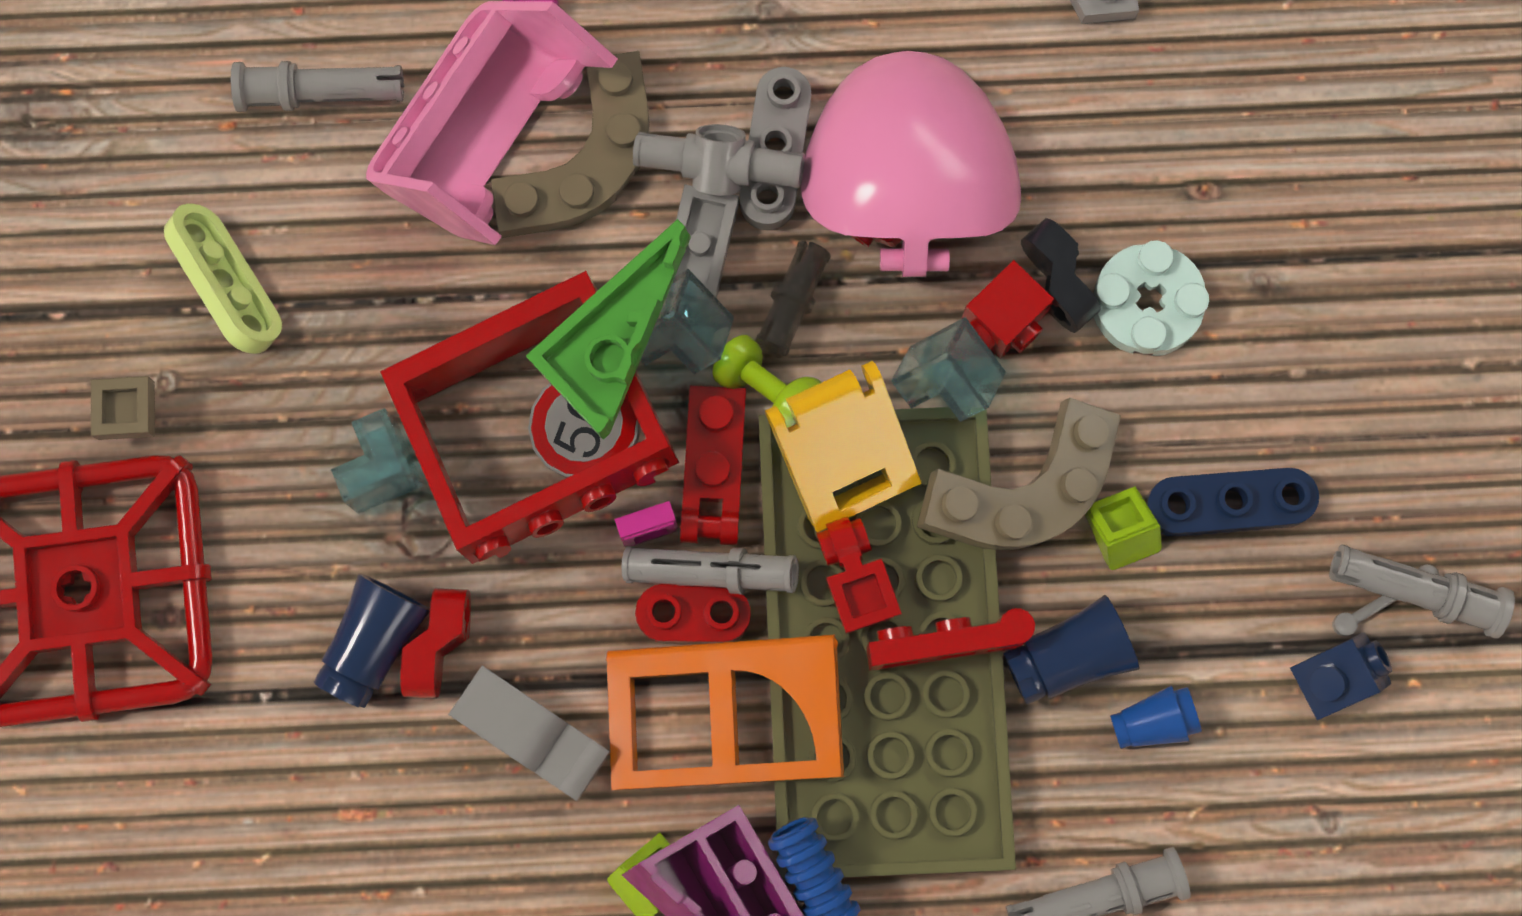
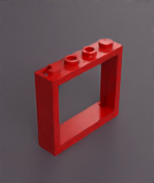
M587 271L380 371L455 548L472 564L486 560L494 555L502 558L511 551V545L531 535L534 538H539L552 534L564 525V519L582 510L594 512L603 509L615 501L617 493L635 484L647 486L656 483L655 476L680 463L636 371L626 397L646 437L645 440L470 525L417 402L543 341L598 291Z

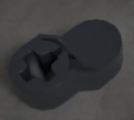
M1045 218L1021 239V246L1027 257L1046 276L1045 290L1054 298L1048 312L1064 328L1076 333L1100 312L1101 307L1091 290L1075 274L1076 260L1079 255L1078 243L1058 223L1052 219Z

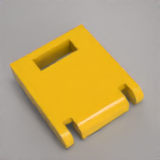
M873 361L861 365L869 388L865 392H862L856 376L849 369L787 398V404L796 424L788 428L784 416L776 405L765 410L766 417L804 510L817 533L826 529L827 523L847 516L848 518L922 484L884 380ZM881 470L882 475L840 495L833 496L832 492Z

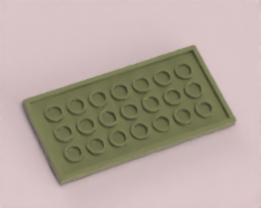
M986 405L894 409L922 484L849 517V520L853 521L861 518L872 551L862 554V565L882 558L902 614L901 616L847 635L843 629L826 581L827 577L844 572L845 570L843 567L840 568L838 563L827 566L817 539V532L807 517L766 415H759L764 555H795L799 564L798 584L794 593L766 590L768 639L835 634L838 641L837 656L844 777L774 781L776 831L799 818H816L819 827L815 832L825 836L827 844L824 850L833 852L835 862L832 865L833 867L841 868L844 877L1016 870L1002 651L874 671L869 670L866 652L869 642L878 641L877 631L888 628L912 626L913 635L937 632L935 623L943 620L970 617L973 627L993 624L1000 619L996 550L972 546L917 527L931 472L941 469L991 486ZM881 470L832 492L833 496L840 495L882 475ZM770 680L773 763L816 760L813 736L802 710L789 693ZM778 865V872L781 878L786 880L787 868L779 867Z

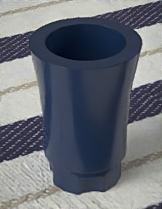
M358 573L349 604L336 634L322 658V662L325 664L318 672L314 684L348 704L365 708L374 689L381 687L402 648L430 613V609L406 594L374 578Z
M1103 595L1077 614L1045 631L1033 635L1021 647L1007 650L1003 653L1011 675L1026 705L1045 697V695L1051 699L1085 684L1140 669L1137 656L1125 627L1106 595Z

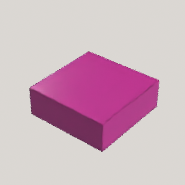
M670 501L614 519L624 547L635 546L674 533L678 529Z

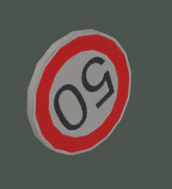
M548 384L542 389L531 408L528 431L533 450L545 466L567 478L637 444L640 424L625 396L611 433L603 440L551 384Z

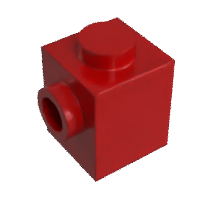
M1013 260L966 305L961 321L966 325L963 331L978 349L985 353L991 349L1000 359L1012 347L1021 353L1043 331L1038 322L1048 313L1054 298Z

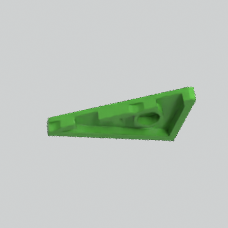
M678 219L526 355L533 366L603 440L611 433L691 239L686 227Z

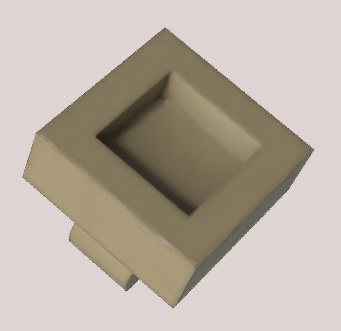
M148 376L92 379L91 436L97 440L155 437V381Z

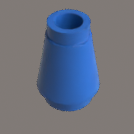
M1171 685L1121 710L1120 713L1110 715L1120 749L1130 746L1139 747L1189 742V735L1202 732L1188 687L1173 690Z

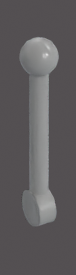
M1425 564L1418 568V570L1439 575L1438 569L1433 565ZM1382 595L1352 614L1341 613L1337 615L1332 622V627L1340 636L1351 635L1357 630L1358 623L1397 600Z

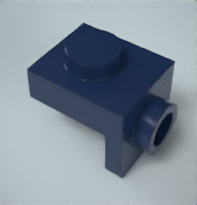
M1365 632L1290 667L1317 721L1378 694L1391 685V680L1388 676L1392 672L1390 660L1378 641L1370 642Z

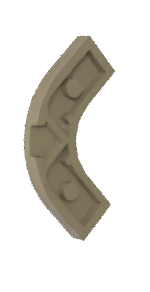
M639 51L614 54L618 60L612 68L586 66L593 109L592 131L583 149L569 162L546 171L491 179L498 232L501 238L558 230L582 223L612 205L617 200L616 196L628 184L634 173H638L640 167L633 165L635 137L638 135V132L649 133L650 127Z
M1068 398L1061 402L1049 454L1042 470L1029 484L1019 488L991 487L941 469L931 472L917 527L972 546L993 550L1027 548L1062 534L1087 513L1104 485L1121 415L1073 398Z

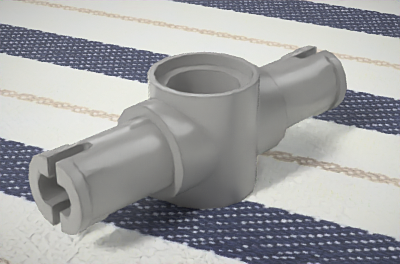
M711 124L696 129V134L688 133L686 138L638 132L633 147V165L679 171L682 173L683 178L693 179L692 186L697 191L710 195L724 196L738 193L742 186L749 187L751 181L800 188L804 172L805 154L756 148L754 141L745 140L746 135L743 130L729 125Z

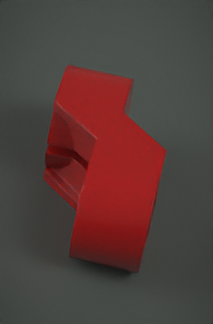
M434 589L430 605L429 629L402 648L400 684L403 697H439L444 657L470 638L471 595L468 589Z

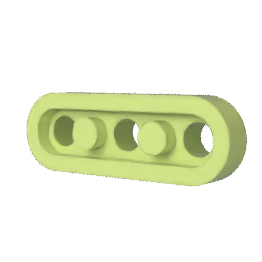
M183 204L179 206L164 226V237L167 244L227 341L235 348L246 353L257 354L266 351L281 333L282 321L279 313L219 217L208 208L198 204Z

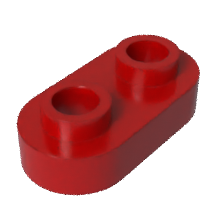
M657 584L648 588L640 596L636 604L635 616L637 624L644 635L655 642L709 644L734 642L740 639L749 627L751 610L744 594H731L727 588ZM668 602L674 606L675 615L670 621L659 622L654 618L653 611L659 603ZM719 603L728 604L733 610L732 618L726 623H717L711 618L712 608Z

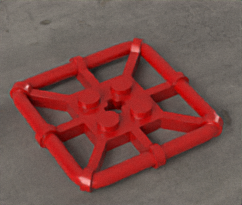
M153 455L80 465L77 460L60 462L59 468L0 476V498L59 491L62 532L25 537L0 517V539L13 548L15 588L0 590V608L17 606L19 643L0 665V699L38 653L71 649L74 694L0 704V727L78 717L81 722L98 720L102 713L176 704L190 699L196 694L203 696L212 685L208 681L211 675L213 656L206 582L212 580L211 566L204 563L199 492L194 474L191 472L193 465L183 456L178 455L173 458L171 456ZM155 478L118 524L84 529L81 498L83 487ZM175 490L181 566L137 572L135 535L168 495ZM82 573L84 581L91 583L90 593L85 595L83 602L76 604L75 598L65 596L64 589L74 584V575ZM183 584L189 665H186L142 630L140 589ZM130 641L177 680L97 691L93 646Z

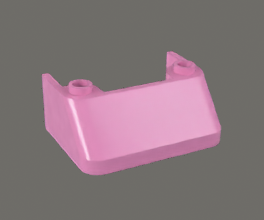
M553 1L485 2L477 7L464 21L372 158L366 171V179L385 194L454 235L496 245L501 235L488 225L494 213V209L491 207L493 204V194L484 186L540 101H553L559 97L561 99L569 97L579 87L583 78L581 72L585 66L612 68L618 58Z

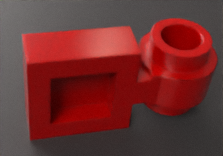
M847 516L827 523L826 530L816 533L827 566L838 563L840 568L843 567L845 570L826 578L845 634L847 635L901 616L902 613L882 558L862 565V554L870 552L872 549L861 518L850 521Z

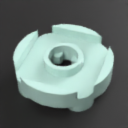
M1159 240L1150 241L1143 245H1133L1115 254L1101 270L1093 293L1101 307L1100 312L1094 316V319L1105 338L1120 350L1132 354L1135 351L1142 354L1153 353L1152 356L1169 354L1188 342L1200 327L1205 310L1209 304V294L1205 289V282L1195 264L1184 254L1172 249L1168 244ZM1146 287L1150 291L1156 289L1162 295L1159 303L1163 309L1156 312L1151 307L1143 311L1138 308L1136 303L1141 297L1138 289Z

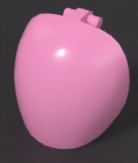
M916 51L894 52L875 57L857 67L840 83L827 101L811 136L805 153L804 172L800 185L802 199L807 211L815 221L828 230L846 236L902 239V249H880V271H902L903 277H926L927 271L948 272L950 262L949 249H928L930 240L936 238L988 236L1002 231L1015 220L1021 203V185L1016 156L1004 124L987 95L958 66L943 57Z

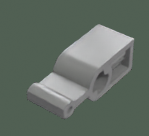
M481 666L448 714L576 801L580 799L611 753L484 666Z

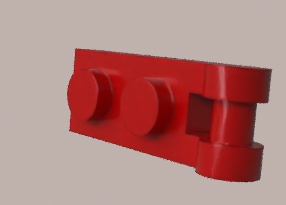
M693 385L689 387L680 543L698 544V538L720 539V545L738 546L746 388L729 389L725 387ZM701 501L723 502L722 516L700 515Z
M1014 608L1008 610L996 623L972 627L970 617H962L936 622L937 632L913 635L912 626L877 631L878 641L869 642L866 647L869 670L874 671L1013 650L1021 647L1033 636L1035 622L1028 611Z

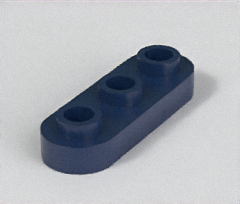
M1277 468L1169 477L1157 483L1150 490L1145 502L1159 523L1161 534L1166 536H1187L1297 526L1309 519L1316 511L1319 504V490L1315 481L1306 472L1296 468ZM1284 487H1292L1298 492L1299 502L1297 505H1290L1285 502L1282 497ZM1227 491L1237 492L1241 496L1243 501L1241 509L1235 510L1226 504L1225 494ZM1176 495L1185 501V513L1176 514L1169 509V496Z

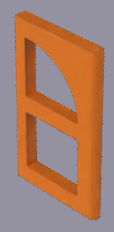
M835 634L608 651L606 661L611 790L844 777L837 656L838 641ZM735 672H750L762 675L774 681L790 694L802 710L809 724L815 745L816 760L739 764ZM708 674L712 766L638 771L635 679Z

